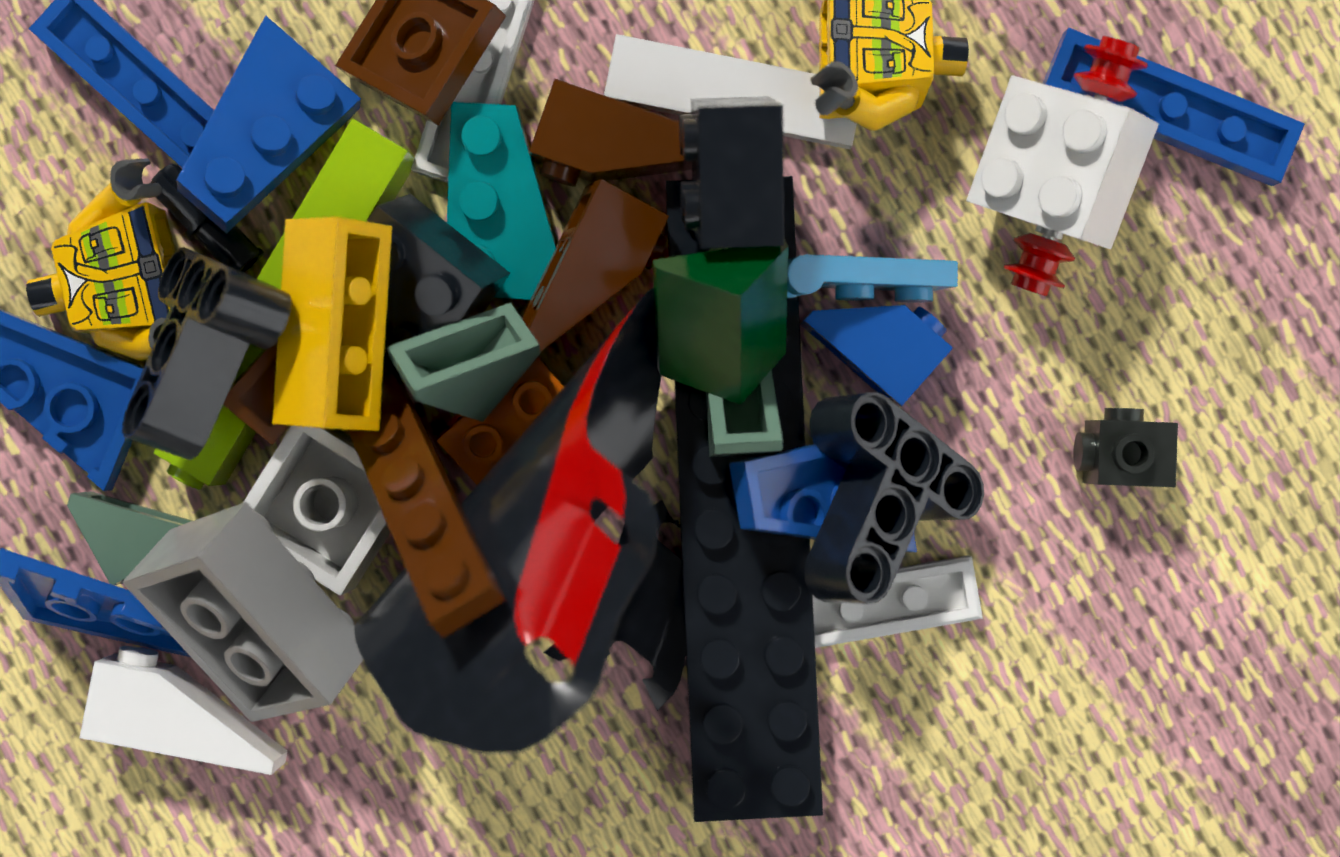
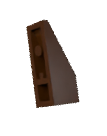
M554 79L529 150L533 162L542 165L539 174L560 184L575 187L578 178L593 183L600 179L609 181L692 170V161L684 162L683 155H680L679 121Z
M603 179L585 186L556 246V250L522 316V320L540 344V352L642 274L644 268L650 270L653 267V260L660 258L667 242V236L661 233L669 217L667 214Z

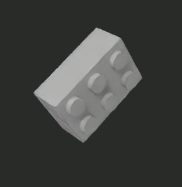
M247 502L170 529L122 581L130 592L251 722L331 705L363 661L354 635L355 623L352 618L333 603L315 582L314 575L310 569L295 559L273 533L270 523L262 515L255 512Z

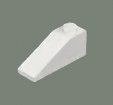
M122 646L119 647L118 654L114 653L94 661L79 738L272 775L285 764L287 756L285 748L177 665L157 662L159 652L142 647Z

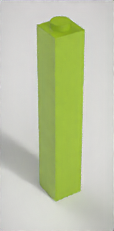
M352 118L292 219L342 217L367 222L377 205L396 198L412 171L411 168L415 158L406 149ZM285 232L257 279L281 289ZM249 344L233 383L263 349ZM223 405L211 434L197 457L187 460L155 449L153 453L170 463L167 469L169 475L187 486L201 490L204 484L216 486L227 483L256 432Z

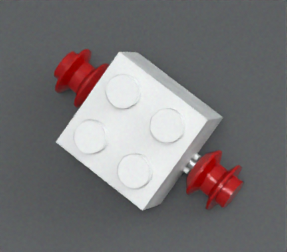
M1102 36L1099 46H1084V49L1094 60L1090 71L1074 73L1073 77L1084 92L1092 94L1094 97L1084 96L1011 75L966 201L1036 224L1035 231L1043 233L1042 236L1029 232L1014 237L1013 241L1023 250L1019 263L1005 264L1003 266L1004 269L1014 272L1011 284L1043 296H1048L1051 285L1064 289L1065 285L1055 274L1060 263L1075 261V257L1066 244L1054 241L1055 238L1062 240L1063 234L1111 249L1159 125V123L1130 108L1110 102H1122L1136 97L1137 92L1127 83L1133 70L1146 69L1148 67L1146 62L1137 59L1140 47L1117 38Z

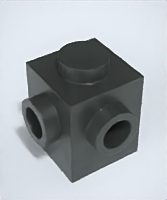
M1104 408V420H1085V432H1078L1075 437L1073 448L1075 469L1083 471V483L1176 488L1178 423L1145 422L1144 409Z

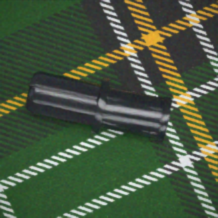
M172 163L160 170L151 181V183H159L162 188V193L156 198L187 229L185 237L189 241L197 239L218 262L244 273L263 256L264 251L260 247L257 248L236 225L228 233H225L177 191V178L182 170L178 165Z

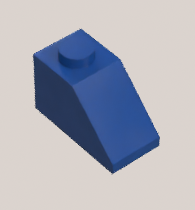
M905 305L814 310L800 323L805 330L873 390L886 396L899 407L903 406L953 349L942 338L947 332L944 325L920 306L913 312Z

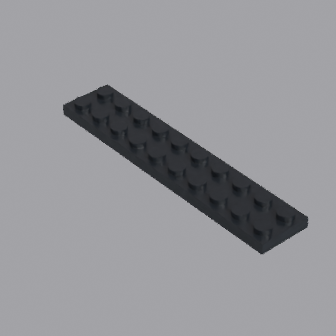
M784 176V239L788 245V259L796 257L793 176ZM692 180L666 181L665 184L666 213L669 216L667 219L668 258L707 252L711 249L701 248L694 230H685L684 221L681 219L680 183L681 181ZM797 296L787 299L786 354L771 370L783 439L782 451L805 446L799 299ZM674 381L694 822L823 816L813 595L807 587L804 573L806 560L810 552V539L740 529L729 463L767 454L709 457L706 392Z

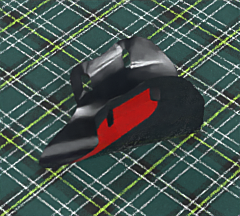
M654 287L646 292L461 503L463 511L506 600L447 637L442 638L430 626L405 567L355 624L354 635L356 644L368 670L400 721L414 733L478 753L522 752L549 738L591 700L600 686L607 657L610 654L609 649L616 641L627 643L653 666V677L642 679L657 711L674 695L681 680L686 657L682 559L658 540L657 534L662 523L671 522L679 528L680 524L679 519L674 520L668 513L663 499L654 505L650 494L633 481L653 458L654 424L661 375L657 369ZM608 506L625 522L618 544L595 524L597 518ZM539 638L551 640L553 645L543 653L560 662L568 658L574 667L573 675L568 681L554 683L548 681L527 659L525 654L526 646Z

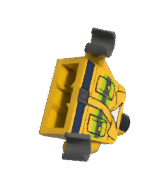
M823 0L819 17V72L810 78L811 84L819 87V97L815 100V107L819 113V118H847L868 130L876 131L911 114L922 107L934 75L963 77L967 68L969 54L967 38L933 36V14L930 0Z
M148 158L121 160L113 165L110 172V183L68 224L67 235L52 242L51 250L57 273L31 279L26 283L29 304L37 316L41 317L66 311L69 325L73 331L91 334L92 339L100 348L139 361L148 360L170 310L169 306L160 302L158 288L163 271L175 252L166 211L148 202L139 204L141 199L154 198L162 193L159 183L143 184V169L151 163Z

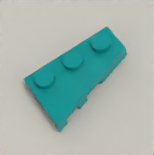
M453 102L451 105L447 223L510 272V275L494 298L531 300L556 250L557 244L542 198L534 162L529 153L530 148L519 109L516 105Z

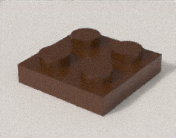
M375 0L335 66L348 77L438 126L506 18V15L494 3L488 0Z

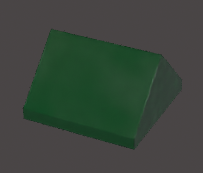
M785 239L784 246L732 247L653 260L657 369L661 376L740 405L786 354L788 245Z

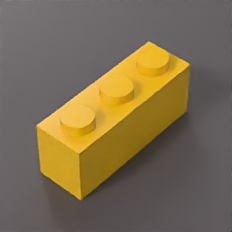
M342 217L285 219L281 290L288 292L291 296V310L287 324L277 344L272 424L379 431L392 226Z

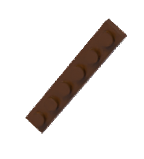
M383 364L379 431L347 429L428 622L442 638H445L506 599L402 379Z

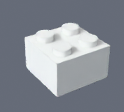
M291 425L244 500L255 512L262 515L270 523L276 537L297 561L310 569L315 581L339 596L357 587L391 533L349 435L339 429Z

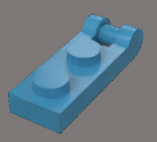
M810 254L788 259L787 299L812 294L820 288L835 289L836 300H873L874 290L895 291V302L922 303L933 301V291L958 287V261Z

